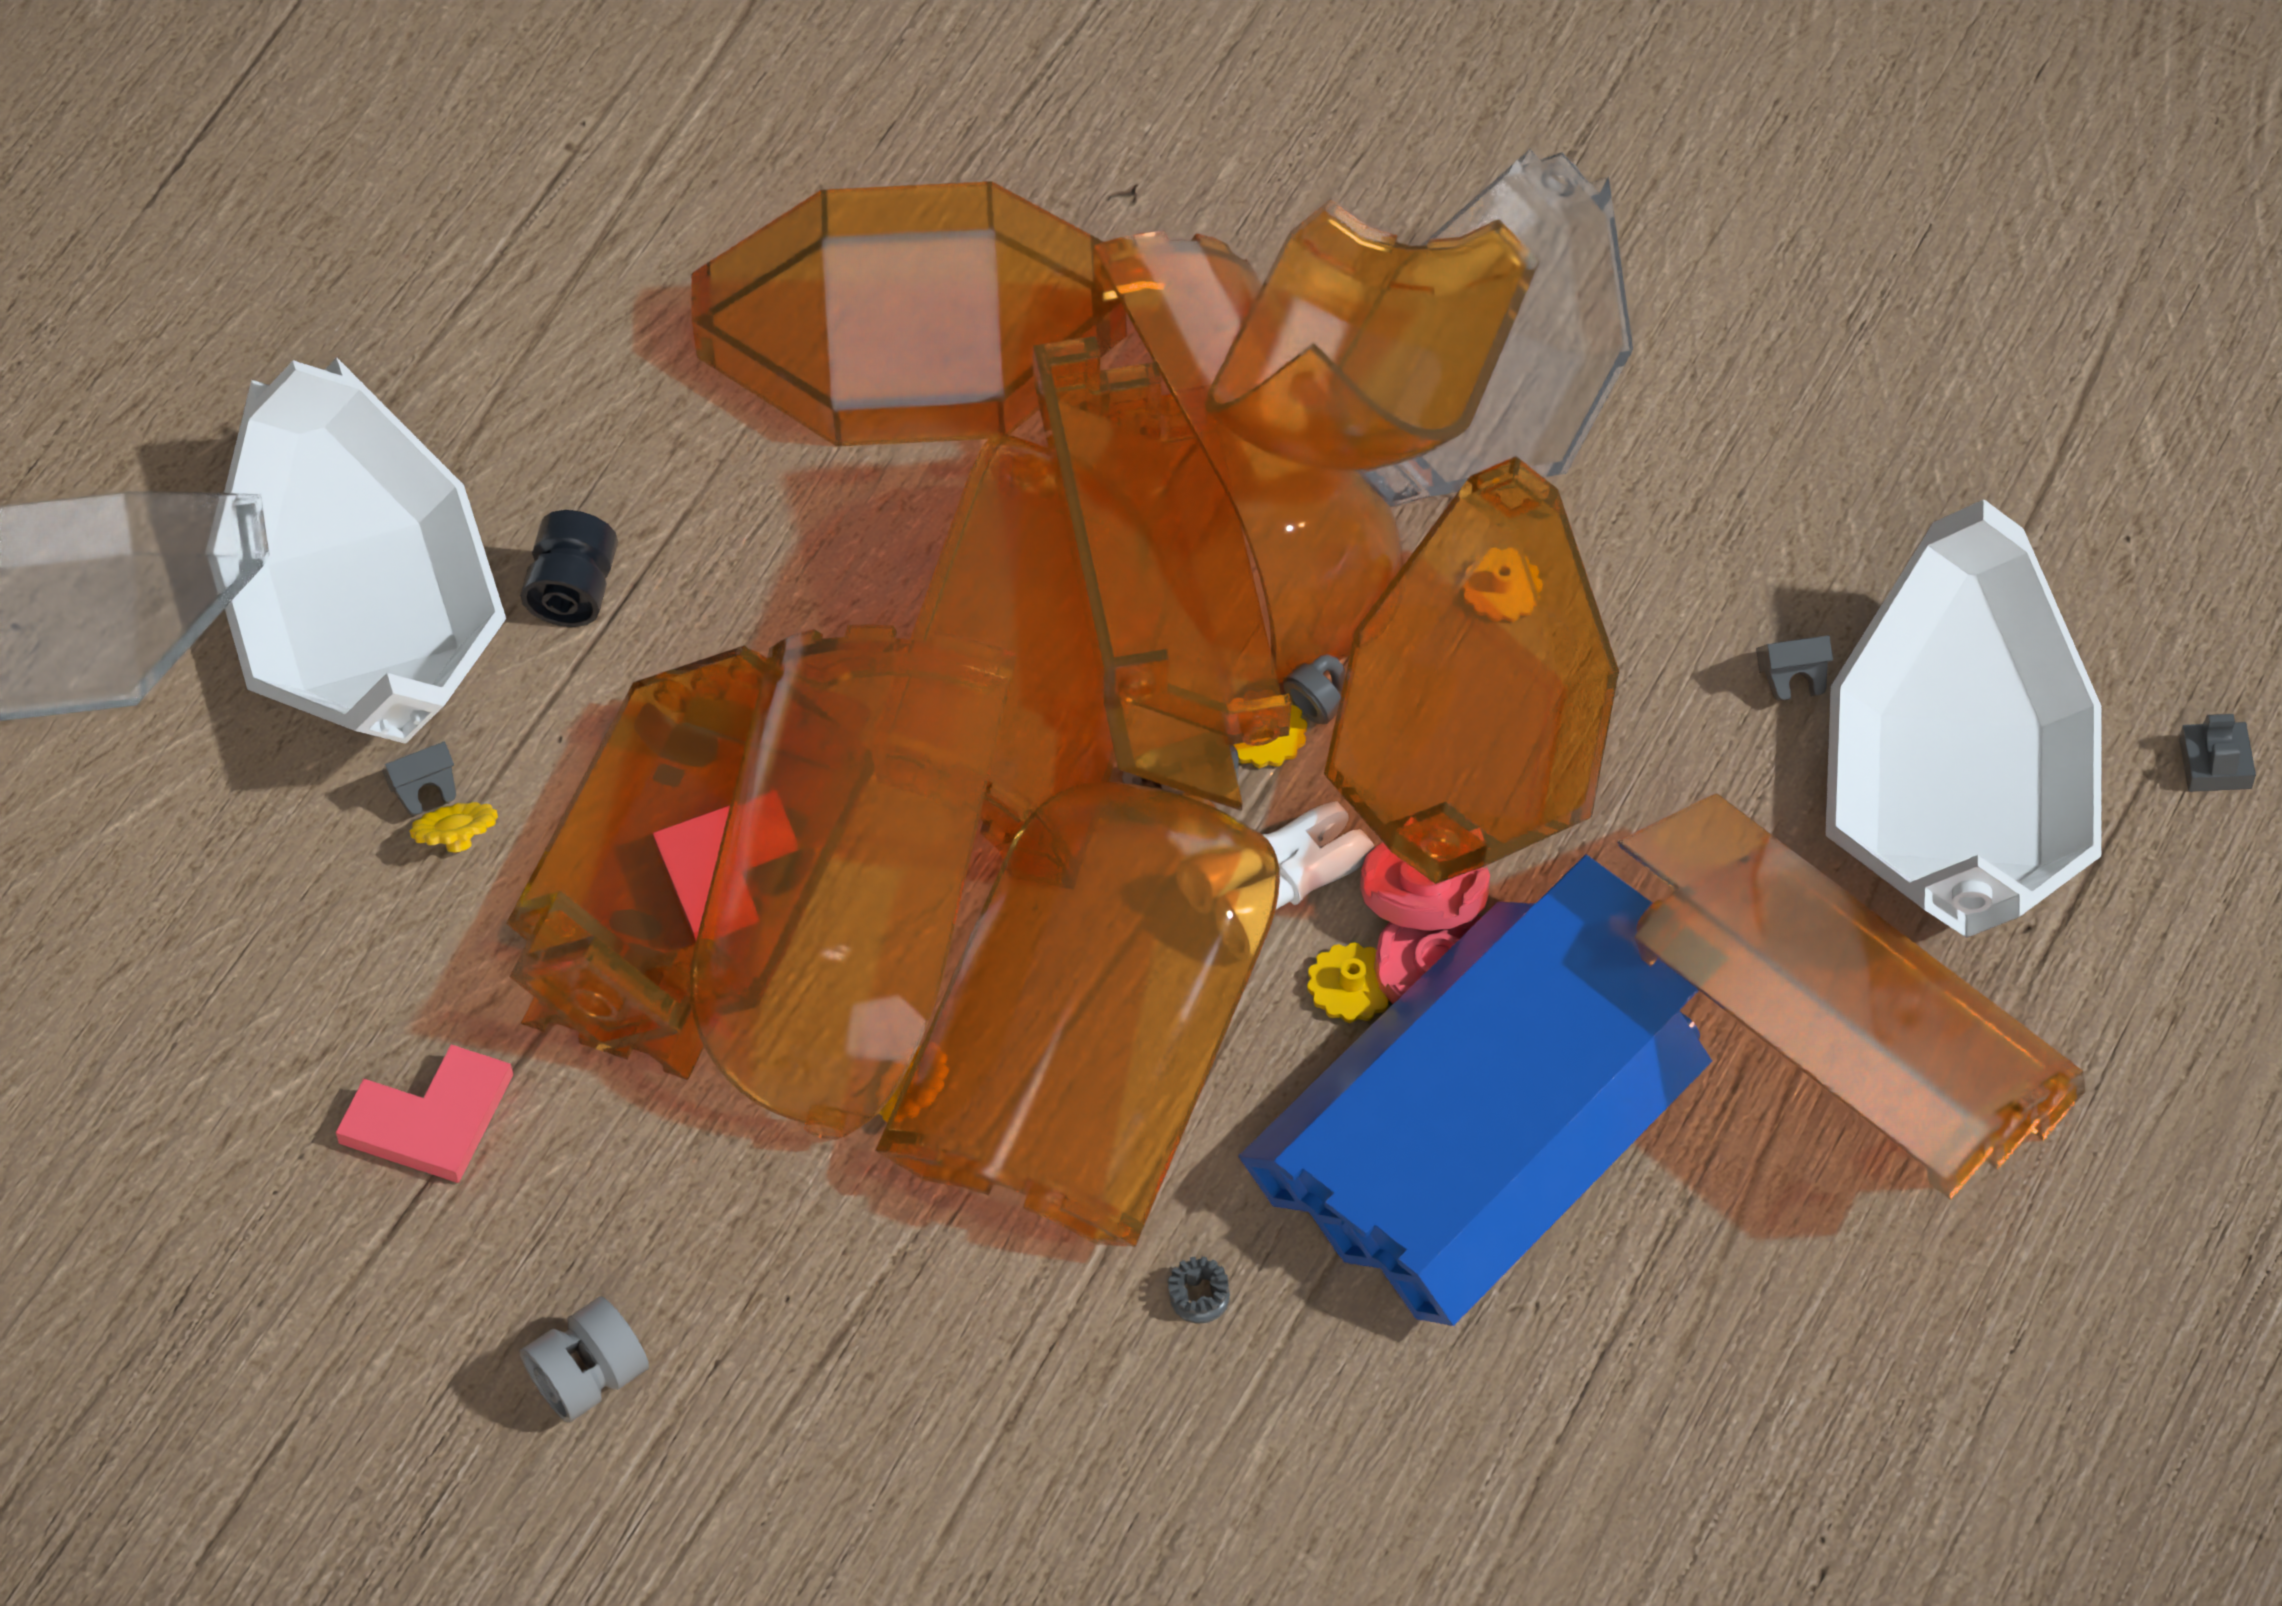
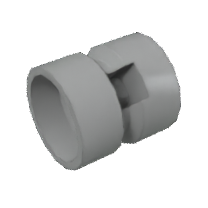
M602 1296L597 1297L567 1318L568 1330L564 1333L554 1328L550 1329L520 1349V1357L532 1381L551 1408L567 1423L572 1422L600 1403L601 1389L606 1386L613 1390H619L649 1369L646 1354L630 1326L618 1310ZM574 1352H577L588 1368L583 1373L570 1356Z

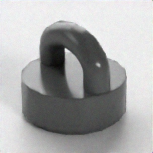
M1322 655L1316 658L1310 665L1299 663L1283 680L1284 691L1294 706L1302 710V714L1312 722L1328 724L1344 707L1342 698L1346 692L1347 676L1344 666L1336 657ZM1326 670L1330 673L1332 682L1323 675Z

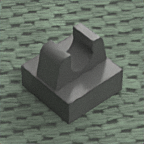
M1829 635L1771 643L1756 648L1759 673L1765 672L1772 694L1777 701L1791 699L1789 681L1794 674H1801L1807 679L1811 697L1825 693L1827 688L1828 662L1833 660Z
M2234 714L2207 715L2203 724L2182 726L2179 742L2188 792L2252 789L2256 772L2246 722H2235Z
M445 741L386 763L382 767V772L390 792H395L411 816H417L423 812L417 795L418 790L424 785H432L438 788L445 804L452 802L456 797L452 773L454 763Z

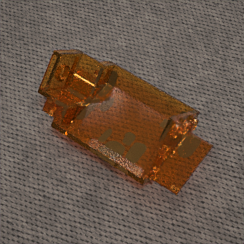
M745 645L633 682L506 922L510 928L527 940L509 976L534 996L520 1024L544 1032L548 1024L556 1023L577 1030L580 1033L578 1036L579 1044L627 1060L634 1049L653 1057L663 1066L665 1073L688 1080L719 1017L758 1007L879 762L878 758L861 745L858 738L870 712L858 701L783 678L771 668V664L766 657ZM773 790L794 837L797 851L739 872L754 907L757 923L696 944L655 845L653 833Z

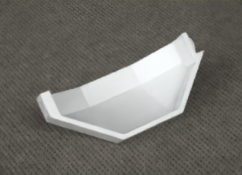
M337 357L325 370L292 361L270 385L251 380L209 552L247 689L354 731L406 744L444 707L506 620L465 487Z
M1984 499L1933 522L1832 683L1830 691L1826 836L1921 908L1966 938L2020 917L2101 857V704L2024 529Z

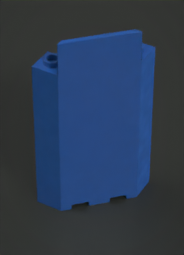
M1585 854L1536 903L1498 901L1238 1157L1273 1207L1309 1212L1344 1263L1380 1268L1415 1319L1454 1326L1712 1063V1059L1699 1041L1700 1032L1697 1026L1680 1010L1730 959Z

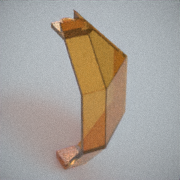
M993 181L822 189L691 273V321L696 355L701 361L836 447L1007 438L1127 337L1123 252Z
M1517 456L1475 473L1467 479L1355 629L1324 770L1326 778L1386 847L1435 884L1489 865L1581 823L1593 815L1619 669L1559 490Z

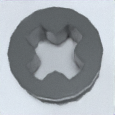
M1204 1256L1197 1260L1196 1257H1190V1261L1185 1262L1183 1260L1179 1262L1178 1268L1174 1267L1172 1275L1168 1279L1171 1306L1177 1315L1185 1321L1199 1324L1209 1323L1219 1318L1227 1310L1230 1301L1228 1276L1225 1274L1224 1268L1222 1266L1219 1267L1214 1259L1208 1261L1207 1257ZM1203 1279L1210 1281L1213 1299L1202 1296L1197 1302L1192 1300L1189 1303L1188 1292L1184 1286L1186 1284L1198 1286Z

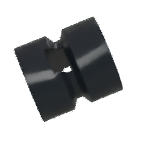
M560 510L544 516L539 525L532 551L534 563L530 564L527 569L520 594L524 607L539 619L558 626L579 627L595 621L600 612L607 586L605 578L608 577L618 545L616 532L605 521L582 511Z

